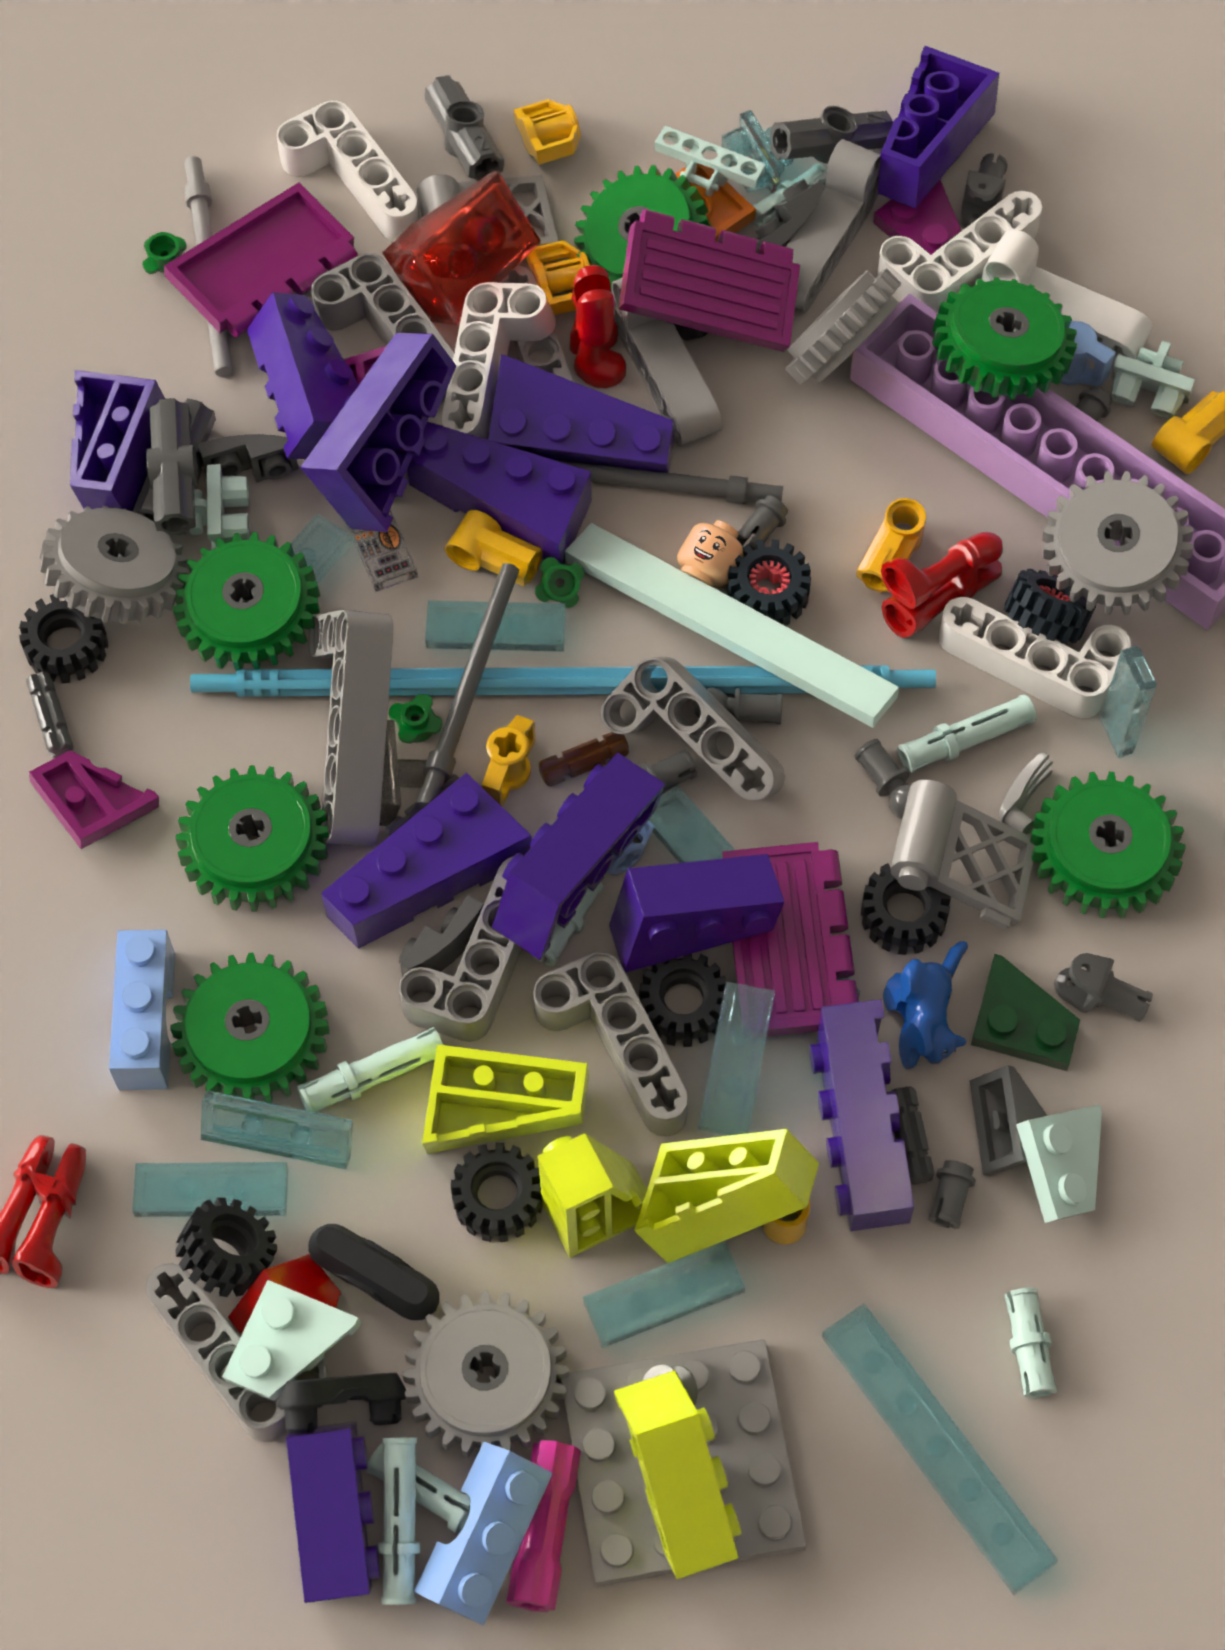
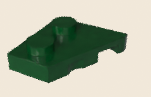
M994 954L971 1045L1067 1071L1080 1019L1002 955Z

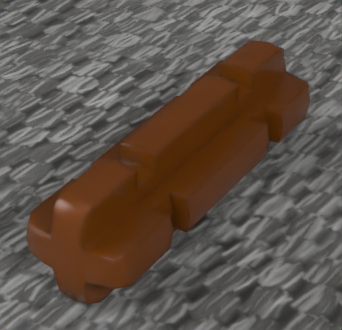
M610 732L602 735L604 739L602 741H598L595 738L563 751V756L560 758L556 755L550 756L539 762L540 775L547 786H554L565 781L564 776L566 775L573 778L593 770L598 764L605 765V760L608 758L611 760L617 752L625 757L629 754L627 739L624 734Z

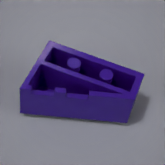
M75 370L74 382L77 385V403L73 404V417L76 420L75 438H72L70 487L83 509L85 507L95 509L108 506V508H126V510L133 511L146 479L147 449L151 448L150 407L155 406L160 399H165L157 381L153 379Z
M356 1421L319 1426L313 1433L289 1434L286 1437L304 1603L370 1594L372 1589L371 1579L380 1578V1563L377 1545L368 1546L366 1524H374V1512L371 1491L363 1492L361 1470L368 1469L364 1436L358 1437Z

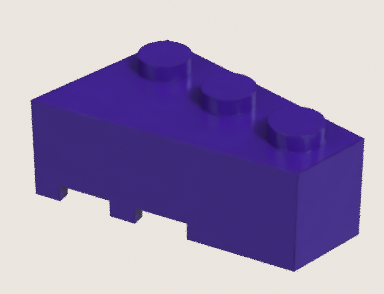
M768 854L628 868L609 923V928L621 966L625 973L771 931L774 929L785 901Z

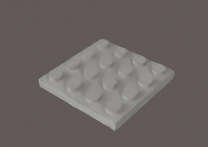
M765 1339L569 1372L568 1377L561 1379V1384L567 1388V1396L564 1397L571 1445L581 1450L577 1481L595 1587L673 1573L665 1556L644 1490L646 1486L638 1458L634 1457L629 1442L632 1439L629 1426L621 1408L618 1407L614 1390L641 1382L645 1373L651 1367L659 1364L670 1367L675 1365L683 1366L693 1374L698 1389L695 1408L697 1410L705 1407L713 1427L715 1439L708 1441L707 1446L710 1456L718 1455L721 1460L728 1482V1487L720 1490L724 1505L732 1504L741 1529V1535L733 1537L739 1558L723 1564L806 1549Z

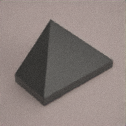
M1007 1065L969 1080L983 1175L992 1176L1027 1163L1016 1124L1044 1117L1047 1114L1016 1068Z

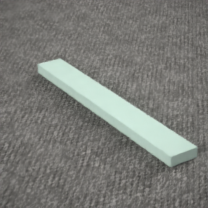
M590 523L565 550V562L580 564L585 573L872 728L898 698L899 687L593 523Z

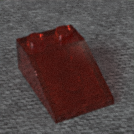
M493 171L410 225L382 253L397 277L431 322L457 325L461 321L467 293L480 283H500L541 243V240L499 171Z

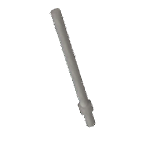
M191 156L185 160L188 184L185 186L184 191L186 205L192 210L196 245L213 236L208 208L212 204L210 186L204 181L202 160L199 157ZM208 322L215 374L219 377H227L233 372L227 330L219 333Z

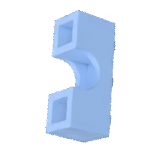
M167 929L117 930L109 1070L118 1090L168 1089L171 1043L166 1028V999L173 998L175 951Z
M483 1442L461 1489V1492L469 1495L471 1499V1508L466 1524L457 1538L451 1543L442 1544L437 1541L414 1592L484 1625L553 1473L509 1450Z

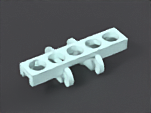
M664 126L655 141V151L686 162L685 172L681 171L680 176L684 175L689 183L706 188V195L709 197L713 194L714 190L718 191L719 185L723 187L728 179L756 189L759 178L765 174L766 164L668 126ZM664 139H667V140L672 141V142H674V143H676V144H674V145H669V144H666L663 140H664ZM683 146H685V147H687V148H690L691 151H690V152L685 151V150L683 149ZM711 150L716 152L718 156L713 160H708L702 154ZM697 163L715 169L710 180L695 175ZM741 169H745V170L750 171V172H752V173H754V174H752V175L744 174V173L741 171Z

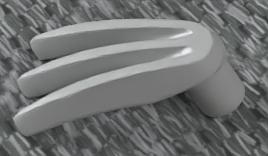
M1039 753L1020 772L1007 792L1000 808L999 818L1001 822L1007 823L1010 827L1024 834H1028L1031 831L1034 821L1023 813L1022 810L1035 790L1052 774V770L1048 768L1052 765L1053 761L1049 760L1050 756L1047 753Z

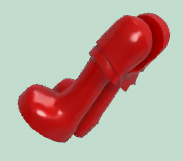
M598 265L585 266L578 271L574 279L571 301L575 303L576 317L570 331L569 350L576 355L574 370L579 378L596 388H611L621 383L626 376L625 359L620 353L610 350L618 341L614 296L611 293V283L607 271Z
M992 532L975 534L952 546L947 551L949 554L930 567L923 569L917 568L911 561L905 558H893L884 563L881 568L882 580L886 588L893 595L883 601L881 607L882 615L889 628L899 637H910L922 631L932 619L944 610L945 605L950 600L957 597L972 598L978 591L1001 577L1002 565L998 561L1003 553L1001 538Z
M39 1135L30 1143L18 1164V1169L13 1173L15 1184L0 1212V1274H8L13 1265L15 1272L29 1283L45 1288H55L58 1286L62 1276V1264L53 1252L54 1239L63 1215L65 1214L68 1218H71L73 1205H76L78 1188L86 1167V1149L78 1144H69L62 1156L55 1176H48L46 1174L53 1158L55 1139L50 1136ZM37 1195L41 1205L15 1254L17 1237L29 1208Z

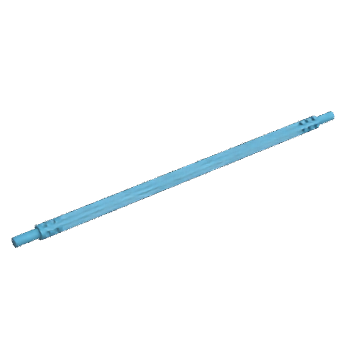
M859 665L897 685L899 688H936L935 669L890 670L889 665ZM684 666L705 688L714 687L720 689L725 694H735L736 688L741 689V693L745 694L807 693L759 666ZM635 667L485 668L475 695H609ZM662 667L654 668L651 675L652 684L657 690L662 691L668 681L667 673ZM391 668L389 696H416L418 694H426L428 696L455 695L465 668ZM240 669L236 671V674H191L190 690L191 692H236L237 697L330 696L332 669Z

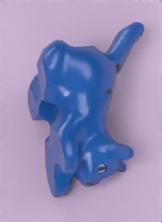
M959 941L949 949L942 965L935 962L923 963L918 959H913L905 965L902 973H895L887 981L883 993L884 1005L887 1011L899 1012L904 1018L898 1046L902 1065L906 1069L914 1068L920 1056H924L930 1064H939L943 1059L956 1052V1048L966 1045V1039L955 1035L949 1029L947 1023V1007L952 993V978L961 958L968 949V943L965 941Z

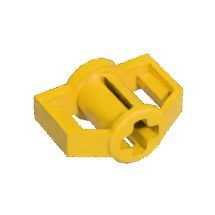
M547 99L513 110L515 124L522 135L527 152L530 156H534L538 165L575 154L581 138V131L576 113L570 104L562 105Z
M564 240L526 249L530 270L535 276L538 286L543 289L554 315L575 311V303L571 301L573 293L552 297V295L574 289V279L578 271L590 265L587 255ZM563 258H568V260H564V261H560V262H555V263H551V264H547V265H543V264H542V263H546V262H550V261H555V260H559V259H563Z
M518 714L507 727L495 730L489 736L486 744L487 753L491 760L482 782V788L502 807L510 791L523 787L531 775L530 761L527 757L536 741L535 721Z

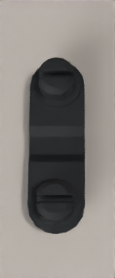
M325 1224L312 1233L308 1242V1251L312 1260L320 1267L346 1283L362 1290L374 1300L406 1319L412 1321L424 1320L428 1314L432 1315L437 1310L440 1302V1293L436 1284L425 1275L413 1269L398 1256L338 1224Z
M376 1373L288 1381L277 1402V1407L285 1411L286 1428L284 1429L290 1434L315 1432L319 1427L317 1408H322V1405L346 1403L348 1400H364L369 1402L370 1421L374 1425L398 1424L402 1419L401 1400L406 1399L405 1391L407 1390L398 1373Z

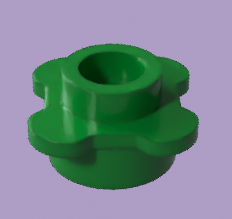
M159 232L152 235L144 242V249L147 254V258L142 263L144 271L149 274H155L158 271L164 272V266L181 256L183 251L186 250V241L168 232Z
M552 557L544 559L540 564L542 571L541 582L534 590L536 598L541 602L549 600L559 601L567 608L575 606L579 601L577 593L580 588V580L585 576L583 567L578 563H572L571 565L560 564ZM558 578H562L564 581L561 587L556 586L555 582Z
M418 694L413 701L405 704L395 703L390 707L388 712L389 718L396 722L399 731L398 738L403 743L411 744L426 741L432 734H437L442 729L441 718L435 716L431 708L433 701L430 696ZM413 716L420 717L418 721L411 720Z

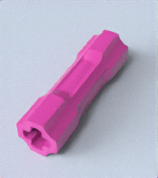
M541 1440L538 1443H533L530 1461L551 1471L553 1474L519 1546L518 1555L513 1561L506 1603L513 1607L536 1612L555 1610L562 1571L560 1556L570 1496L575 1490L581 1450L574 1445L550 1440Z

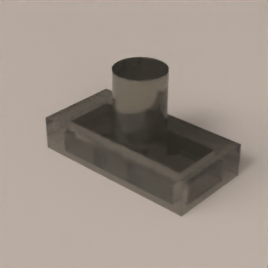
M387 720L379 826H386L397 817L401 807L400 787L422 788L426 777L423 769L427 760L398 759L394 720Z

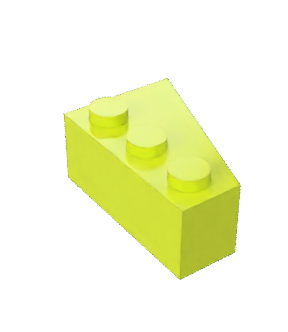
M437 1044L422 1145L426 1153L431 1154L583 1124L589 1081L588 1065L582 1062Z
M788 1129L663 1143L660 1146L634 1231L667 1263L673 1262L807 1208L819 1162Z
M586 1133L574 1139L571 1136L560 1137L549 1143L544 1148V1153L538 1155L543 1208L569 1258L636 1226L647 1189L633 1162Z
M675 1371L614 1390L618 1407L621 1408L629 1426L632 1437L629 1442L634 1457H637L646 1486L644 1490L660 1541L676 1579L738 1559L733 1537L741 1535V1529L732 1504L724 1505L720 1490L727 1488L728 1482L719 1456L711 1457L707 1442L714 1440L715 1435L705 1407L696 1410Z

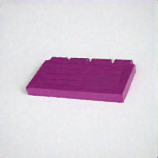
M298 182L164 266V276L219 333L227 329L234 337H238L247 331L259 313L258 311L261 310L272 292L294 294L295 292L296 294L304 295L312 289V284L316 278L326 273L327 270L330 271L357 257L358 253L354 248V236Z
M643 209L640 220H635L629 230L619 310L781 352L790 347L800 273V264L793 263L794 250L792 248L763 241L759 253H756L757 239L722 230L718 242H715L716 228L681 219L677 231H674L675 218L673 216Z
M818 842L722 851V858L768 854L785 901L773 930L732 942L743 1039L818 1032L822 1007L859 1002L856 981H837L839 978H847L855 974L850 936L846 934L831 935V933H840L849 929L844 891L839 889L825 890L836 888L843 884L838 851L833 849L819 851Z

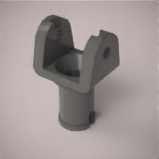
M995 153L986 154L980 162L978 172L968 171L961 211V223L964 227L967 228L1002 200L1006 180L1002 178L1008 168V163L1002 155H998L996 162H992Z
M1082 953L1072 960L1071 966L1062 970L1055 978L1054 986L1059 997L1083 1013H1087L1094 1006L1099 1007L1103 1004L1140 1022L1150 1007V1004H1147L1146 1001H1152L1153 997L1151 992L1144 991L1115 978L1114 972L1111 971L1114 964L1113 959L1090 953ZM1067 981H1071L1073 983V987L1069 986L1067 984Z

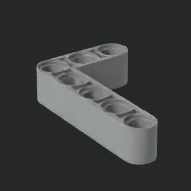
M342 609L316 615L314 617L315 629L310 628L308 645L310 655L312 657L333 659L322 810H325L327 820L321 824V826L328 827L329 836L324 838L323 842L325 844L372 847L377 841L380 824L393 646V619L389 614Z

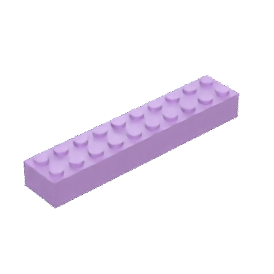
M910 293L853 352L851 381L1045 517H1047L1049 511H1058L1056 503L1059 496L1070 500L1069 493L1072 484L1084 490L1086 488V478L1090 475L1097 483L1104 481L1105 472L1107 471L1111 472L1114 480H1121L1124 472L1129 471L1131 481L1137 483L1143 475L1148 476V487L1154 489L1161 483L1165 485L1163 498L1166 500L1176 495L1179 500L1175 512L1187 510L1188 519L1187 524L1184 526L1193 527L1192 540L1188 542L1193 544L1192 557L1186 559L1189 562L1187 574L1178 575L1180 581L1176 591L1165 586L1167 591L1165 601L1206 630H1209L1225 612V509L1050 389L1048 392L1043 393L1037 388L1032 398H1028L1025 394L1016 395L1015 399H1010L1009 396L998 395L997 398L991 396V393L984 391L975 392L974 387L968 383H959V376L955 372L948 373L945 370L948 361L937 359L939 347L932 345L935 334L932 332L938 312ZM1114 540L1116 546H1121L1119 540Z

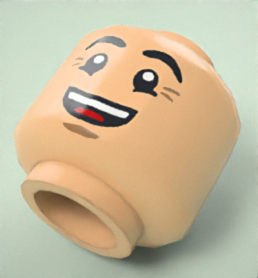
M716 520L714 524H696L677 555V562L682 568L681 571L711 587H725L729 582V566L737 567L735 559L738 555L744 557L743 546L737 540L739 535L737 530L719 520Z

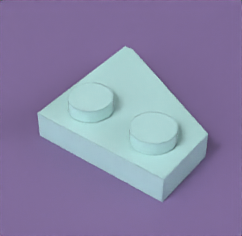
M1100 1105L1030 1119L1016 1124L1045 1223L1095 1210L1102 1120Z
M267 1280L222 1378L227 1382L274 1401L282 1394L286 1382L294 1381L302 1372L310 1371L325 1358L324 1353L348 1333L350 1335L354 1334L362 1322L358 1317Z

